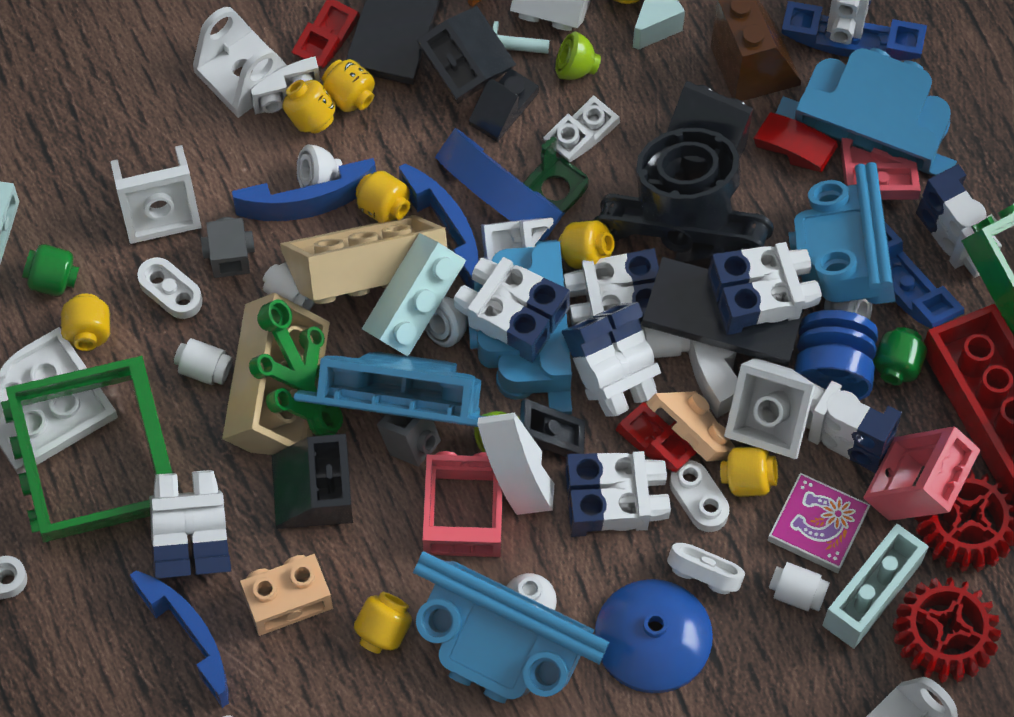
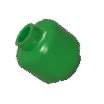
M41 244L37 247L36 251L30 249L22 278L27 279L29 289L59 297L64 293L66 287L74 288L80 267L73 266L74 257L70 251Z
M897 327L895 330H890L882 335L873 359L875 369L881 374L882 380L892 385H901L902 382H912L919 377L928 349L918 332L905 327Z

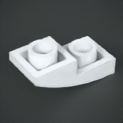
M310 57L289 64L268 75L251 89L255 115L279 111L287 95L286 90L293 82L297 80H317L320 82L316 57Z
M593 95L573 116L567 114L543 139L546 142L551 137L557 138L556 151L568 162H571L608 135L620 123V117Z

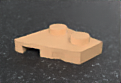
M697 391L655 393L646 402L653 412L658 408H663L677 422L673 425L672 429L682 439L690 443L693 449L706 461L727 460L729 452L735 448L731 440L724 437L726 428L717 422L709 410V403Z

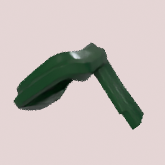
M551 137L550 140L542 144L541 164L523 183L532 191L539 192L544 196L541 187L546 180L553 177L565 180L570 188L568 195L558 201L546 199L566 213L585 193L589 185V179L585 173L570 162L556 156L557 138Z

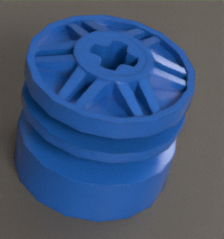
M821 310L803 317L798 331L800 336L797 341L799 353L795 359L794 371L824 389H827L830 382L834 381L842 385L841 391L852 392L859 401L868 397L873 389L875 366L873 359L877 351L875 344L878 341L876 324L867 317L843 310Z

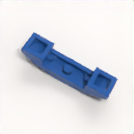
M788 1L781 33L799 43L845 57H850L857 49L865 48L870 50L871 48H878L887 52L891 58L899 61L921 58L927 25L892 19L891 27L865 23L861 39L852 38L851 44L847 45L830 40L831 32L826 31L829 16L822 15L823 7Z
M455 128L435 158L468 189L508 220L553 218V225L539 239V241H545L565 213L539 192L532 191L484 153L482 147Z
M374 158L338 166L339 179L270 195L267 183L231 191L235 213L237 216L254 220L290 221L330 212L357 198L356 188L361 179L370 173L376 172Z
M407 164L399 166V180L409 187V200L417 212L431 206L457 248L453 249V252L466 260L458 273L467 287L474 290L472 272L479 262L478 250L472 229L462 210L447 191L428 175Z
M885 222L896 303L917 322L931 329L964 314V307L944 286L936 288L903 252L902 239Z
M139 571L131 573L130 578L135 591L155 618L170 610L203 654L205 659L196 664L199 676L223 708L228 705L229 691L221 656L215 640L202 618L180 594L168 585Z

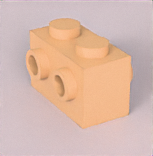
M315 554L307 557L305 555L291 557L282 566L271 570L266 568L255 570L246 579L240 581L243 596L259 636L333 609L331 594Z

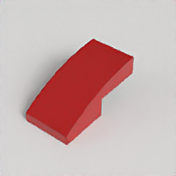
M326 0L314 23H307L291 51L292 54L301 59L315 56L318 67L323 69L346 41L361 15L358 11L336 0Z
M772 112L769 113L754 136L756 147L785 154L788 156L791 165L818 172L824 170L838 147L837 141L817 129Z
M642 402L625 417L615 429L639 451H644V454L650 459L665 461L666 468L675 473L697 454L690 443L682 439L672 429L676 421L669 426L645 402Z

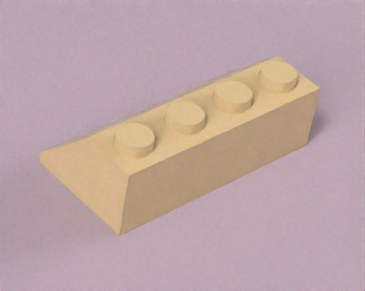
M411 215L400 220L394 219L384 223L378 222L280 243V246L299 293L313 300L316 304H325L335 301L336 296L339 295L362 296L370 293V288L379 286L386 288L419 233L439 242L447 247L445 227L419 216Z
M276 293L245 304L222 437L223 440L250 453L274 455L306 437H312L313 432L310 430L307 420L288 411L276 414L267 407L266 397L268 393L284 388L294 398V393L298 390L269 376L263 379H256L249 370L250 360L261 354H268L275 362L289 368L272 332L263 330L258 324L257 315L260 308L264 304L276 299L287 303L292 312V322L287 330L302 361L304 349L299 343L300 332L312 326L321 329L325 341L323 346L320 347L318 365L321 358L325 356L330 325L329 321ZM260 362L261 368L264 370V366ZM317 377L315 378V387H316V389H318V379H317Z

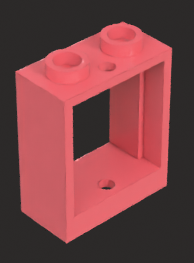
M955 426L894 437L863 498L888 521L949 513L980 449ZM922 466H925L916 485L913 486ZM886 469H887L888 472H889V476H888V477H887L886 474H885Z
M450 451L426 455L423 551L431 555L501 557L503 491L492 470L486 452L476 453L473 456L457 455ZM436 479L493 481L492 528L434 526Z

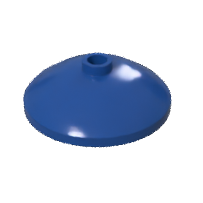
M640 580L618 589L602 606L595 625V635L610 642L601 660L605 669L621 684L640 692L664 693L685 686L702 671L711 652L713 633L705 608L691 592L677 584L664 580ZM658 622L662 625V629L653 631L649 628L648 624Z

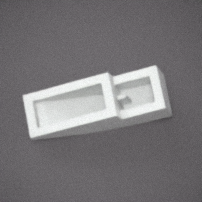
M690 340V351L688 353L695 379L712 412L718 418L731 409L738 379L732 370L737 352Z
M515 413L479 417L477 425L490 465L500 488L516 515L552 511L555 484L541 465V449Z

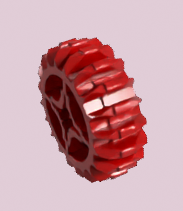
M973 469L970 470L950 512L943 513V518L950 525L948 533L941 526L938 514L914 517L915 521L919 522L915 529L916 535L925 536L922 542L927 544L928 548H935L932 553L933 560L941 556L947 558L945 561L946 568L951 567L954 562H958L963 573L967 571L969 564L972 563L976 571L979 572L983 570L985 562L991 567L997 565L999 557L1006 558L1010 552V547L1014 546V505H1009L1013 499L1012 493L1001 494L1002 482H997L992 486L988 483V473L984 474L981 479H976ZM986 509L989 510L995 520L996 531L991 528L992 523L985 517L984 512ZM976 513L973 520H969L967 523L964 522L967 520V518L970 519ZM961 521H963L964 524L960 528H958ZM961 541H971L974 544L964 543Z
M935 577L931 579L929 587L921 582L917 584L915 593L909 591L905 594L903 598L905 604L901 603L898 605L896 614L899 617L894 619L892 627L899 631L894 637L895 644L905 645L900 652L901 658L911 656L914 658L910 665L912 670L918 669L920 665L925 667L924 676L927 678L932 676L933 671L939 673L941 683L946 682L949 673H951L958 683L963 680L964 673L974 677L979 671L978 666L986 668L991 661L989 656H994L998 650V646L994 642L998 641L1001 637V630L994 628L999 623V615L988 614L993 608L992 601L983 603L979 601L983 595L981 589L971 594L967 591L969 588L968 581L963 582L960 588L954 586L952 577L947 578L944 586ZM936 605L950 606L944 611H936L931 608L929 611L924 610ZM962 612L970 619L974 627L965 623L962 619ZM949 618H951L950 634H947L943 642L941 641L944 633L942 631L943 626H946ZM917 627L921 628V633L929 637L932 648L923 641ZM950 648L962 651L964 648L969 649V651L957 655L943 654L944 651Z

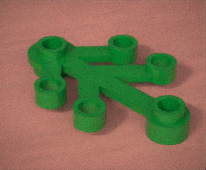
M279 299L264 304L257 315L258 324L263 330L272 332L289 368L275 362L270 355L261 354L250 360L249 370L256 379H263L269 376L298 391L317 392L315 378L317 377L319 380L320 364L318 365L320 347L323 346L325 341L323 332L316 326L300 332L299 343L304 349L302 361L287 330L292 322L290 307ZM260 362L263 364L264 370L261 368ZM284 388L274 390L268 393L266 397V404L271 412L278 414L288 411L307 420L310 430L316 436L335 435L342 426L343 416L339 407L294 401L290 392Z

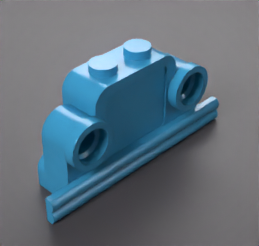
M878 48L855 50L850 55L846 65L838 59L829 58L822 60L816 65L800 101L798 102L783 96L776 111V114L804 123L836 140L841 141L842 138L852 139V146L868 152H872L873 148L888 152L893 157H902L917 163L919 171L932 176L942 173L957 163L956 160L937 154L942 139L947 135L950 127L951 111L944 99L938 96H929L932 85L929 73L916 62L909 60L902 62L893 59L887 52Z
M869 162L866 165L858 164L855 166L857 181L855 185L846 186L840 181L827 180L811 187L808 192V199L812 209L802 211L796 215L794 219L795 231L788 232L790 249L808 250L811 259L810 273L798 276H801L802 282L816 280L819 283L822 296L830 302H846L866 299L873 304L896 302L877 164L874 162Z
M545 240L538 241L535 244L536 247L503 249L492 258V261L498 264L505 257L511 260L513 265L523 267L564 287L560 241ZM474 281V290L479 292L483 285ZM565 314L554 332L550 333V338L533 363L520 357L518 350L501 340L491 338L481 330L477 331L469 327L470 349H477L478 359L482 365L488 368H498L496 385L501 394L510 399L520 400L527 398L532 393L548 392L549 408L569 415L572 414L571 359L569 348L562 334V330L568 328L567 314Z
M369 352L360 358L324 356L320 360L317 392L299 390L294 393V401L474 427H478L479 417H486L480 416L481 380L473 375L456 372V363L384 352Z
M423 551L414 568V574L435 584L427 602L420 607L417 613L416 626L418 632L429 642L442 643L439 649V660L446 669L450 670L448 676L451 679L467 686L474 682L486 688L483 694L497 702L505 704L507 699L522 697L530 691L542 697L557 694L570 681L581 656L600 664L610 643L593 634L594 629L455 561H444Z

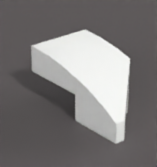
M553 218L481 225L484 259L492 261L493 256L503 249L536 247L535 244L541 236L553 225Z

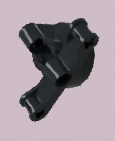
M680 128L663 133L647 143L638 155L636 173L639 197L616 193L607 194L601 200L599 216L593 219V221L598 220L604 223L609 231L610 228L613 229L610 233L614 238V242L633 234L659 237L668 249L675 252L689 251L693 243L720 246L728 252L764 247L766 240L772 236L774 230L773 223L764 215L732 211L730 198L740 183L739 154L733 142L718 132L704 128Z

